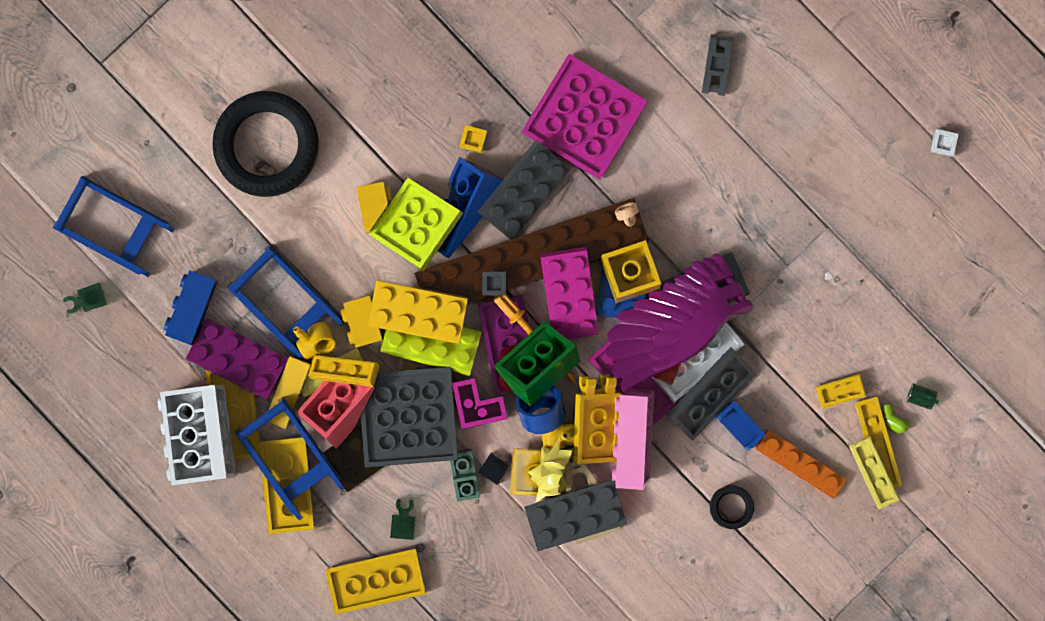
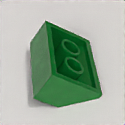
M544 321L494 366L512 391L531 406L580 362L577 346Z

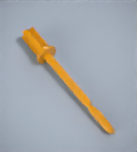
M507 294L506 296H498L494 299V302L509 317L511 324L517 321L528 335L534 331L522 317L525 311L520 310ZM569 371L565 376L572 383H575L576 377Z

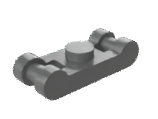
M711 34L702 93L709 94V92H715L719 96H725L733 37H726L724 39L718 38V35ZM716 47H723L724 53L715 52ZM711 76L720 77L719 84L711 83Z

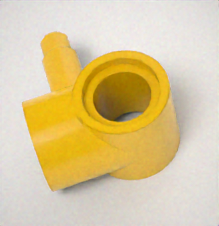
M318 322L313 324L308 329V334L298 326L293 329V332L299 338L296 341V345L300 353L308 361L314 355H325L332 352L336 346L331 328L327 323Z
M575 423L561 424L553 432L542 434L543 447L552 449L560 435V448L573 447Z

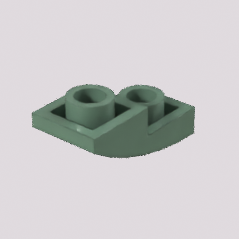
M472 449L458 451V460L450 461L457 502L480 498Z

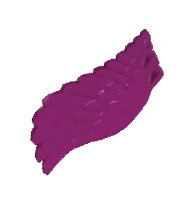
M714 253L712 255L713 259L704 257L703 262L694 261L693 267L684 269L685 275L673 277L674 283H664L662 291L650 292L649 299L637 300L634 303L633 309L623 310L615 316L618 324L607 333L608 339L612 343L607 347L606 355L612 361H617L612 365V374L615 378H623L621 382V389L627 392L644 380L694 357L711 343L724 324L733 315L747 314L753 310V304L745 298L746 293L741 285L735 282L734 274L720 254ZM717 284H726L727 286L719 288ZM734 301L738 302V304L730 306L728 302Z

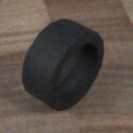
M735 485L724 486L718 489L713 494L709 504L713 520L719 526L727 529H739L745 526L752 519L754 513V501L751 495L744 488ZM734 493L744 500L745 512L740 519L728 521L720 515L718 504L723 496Z

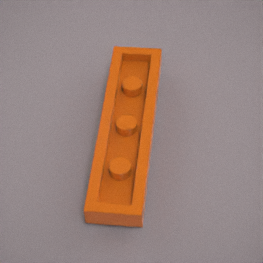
M767 429L766 435L760 440L755 449L834 499L846 479Z

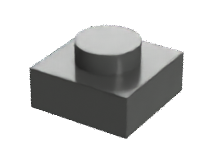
M482 272V296H506V272Z

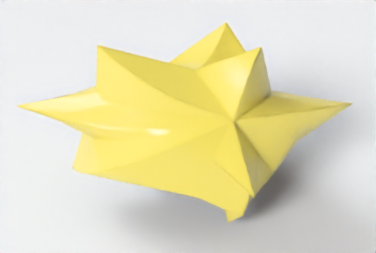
M561 435L552 449L542 447L540 465L528 472L532 477L531 480L539 486L536 502L545 496L559 495L563 490L570 487L565 481V470L572 450H561Z

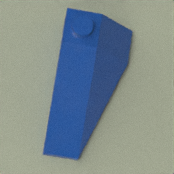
M459 157L448 182V185L451 186L449 198L444 200L463 213L438 250L446 258L452 256L483 216L477 211L503 181L493 172L462 157Z

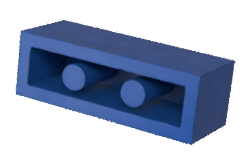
M190 270L188 275H183L180 287H182L180 296L176 295L172 304V309H175L172 318L168 317L164 325L165 336L193 345L217 286V280Z

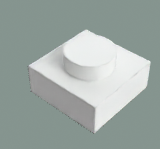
M935 129L930 152L953 157L959 134Z

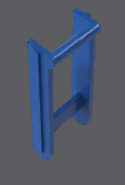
M83 176L79 178L58 220L53 225V229L134 273L138 275L143 274L147 277L151 273L133 263L154 224L156 223L172 233L175 228L167 225V221ZM86 186L142 216L121 256L64 227Z
M269 245L264 249L265 252L234 283L230 282L227 288L296 358L299 357L302 361L306 362L307 360L294 345L299 338L293 332V329L298 326L307 332L326 312L341 327L344 323L339 318L340 315ZM271 258L316 301L285 334L240 291Z
M284 397L279 398L278 404L243 429L237 428L234 432L288 510L299 521L303 516L292 500L329 474L341 491L345 489L341 482V477ZM283 411L320 461L318 465L285 488L281 486L248 439L249 435Z

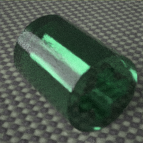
M913 383L908 392L906 402L932 410L934 404H938L939 400L936 399L937 391Z

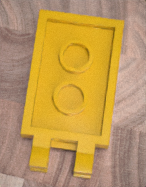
M608 374L599 376L602 389H595V378L579 376V385L582 393L576 394L573 463L588 464L617 461V458L613 457L614 444L618 442V435L614 434L615 421L619 420V412L615 411L616 398H619L621 393L615 391L617 378L610 377Z

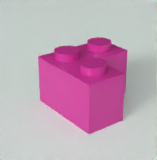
M475 378L452 383L462 429L508 419L503 396L480 401Z

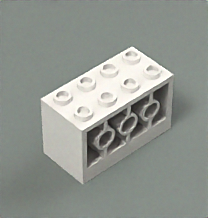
M209 385L160 392L158 408L163 414L161 432L166 438V444H164L163 449L164 455L168 458L169 462L166 473L168 481H171V485L237 477L225 385Z

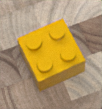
M646 240L601 256V263L616 303L660 289L661 281Z

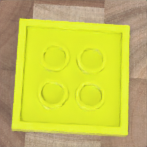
M407 178L369 235L424 271L463 213Z

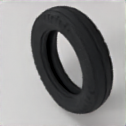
M253 92L232 102L221 114L213 133V155L221 174L238 190L259 197L278 196L299 186L312 171L319 150L318 132L311 115L295 99L279 92ZM261 112H272L285 117L294 126L298 137V149L292 163L282 172L271 176H259L246 171L239 164L234 153V137L237 129L248 117Z

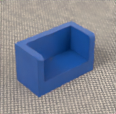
M735 401L729 403L716 416L721 424L747 451L751 450L766 435Z

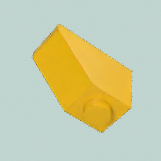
M384 182L356 187L366 234L371 232L389 206L388 201L392 200L390 186L385 187Z

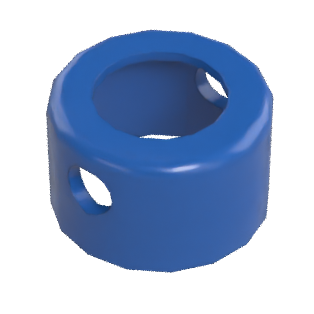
M556 386L550 388L531 406L517 396L516 407L521 424L528 432L534 434L553 432L565 420L566 411L561 393ZM550 408V410H548L547 412L541 414H533L535 411L539 409Z

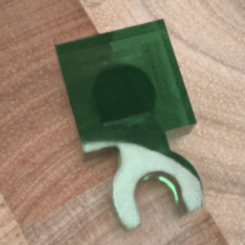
M101 283L77 290L79 297L67 296L63 299L64 302H74V307L67 310L69 314L78 312L80 307H83L84 312H89L108 305Z
M397 499L396 508L399 511V515H392L390 538L414 540L416 517L409 516V512L414 507L413 500H410L409 507L404 509L401 507V499Z

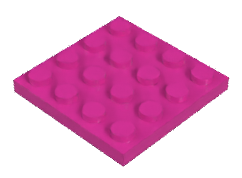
M568 54L521 133L534 141L537 140L545 148L601 180L648 101L573 55Z

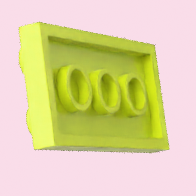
M463 327L460 344L386 330L380 352L438 368L451 367L453 372L470 376L482 332Z

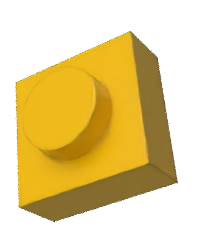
M465 125L459 148L481 154L487 131Z

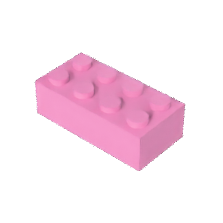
M632 388L627 392L623 391L620 397L616 398L615 411L619 412V420L615 421L614 434L618 435V442L614 444L613 457L617 458V465L613 467L612 481H616L615 488L644 490L650 482L655 390Z

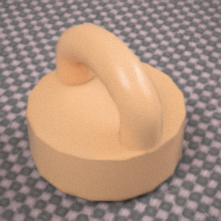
M630 202L618 207L614 213L617 220H624L628 227H632L635 224V215L639 212L636 203Z

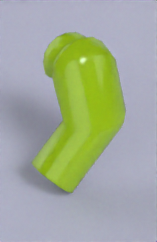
M892 404L881 406L887 428L896 433L908 431L910 427L908 420L896 417Z

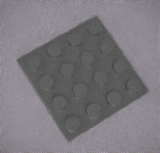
M451 367L377 373L374 384L375 389L361 413L365 467L458 460Z

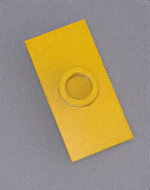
M860 374L815 387L821 409L866 396Z

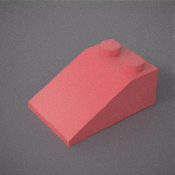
M324 381L296 413L337 449L354 429L375 388Z

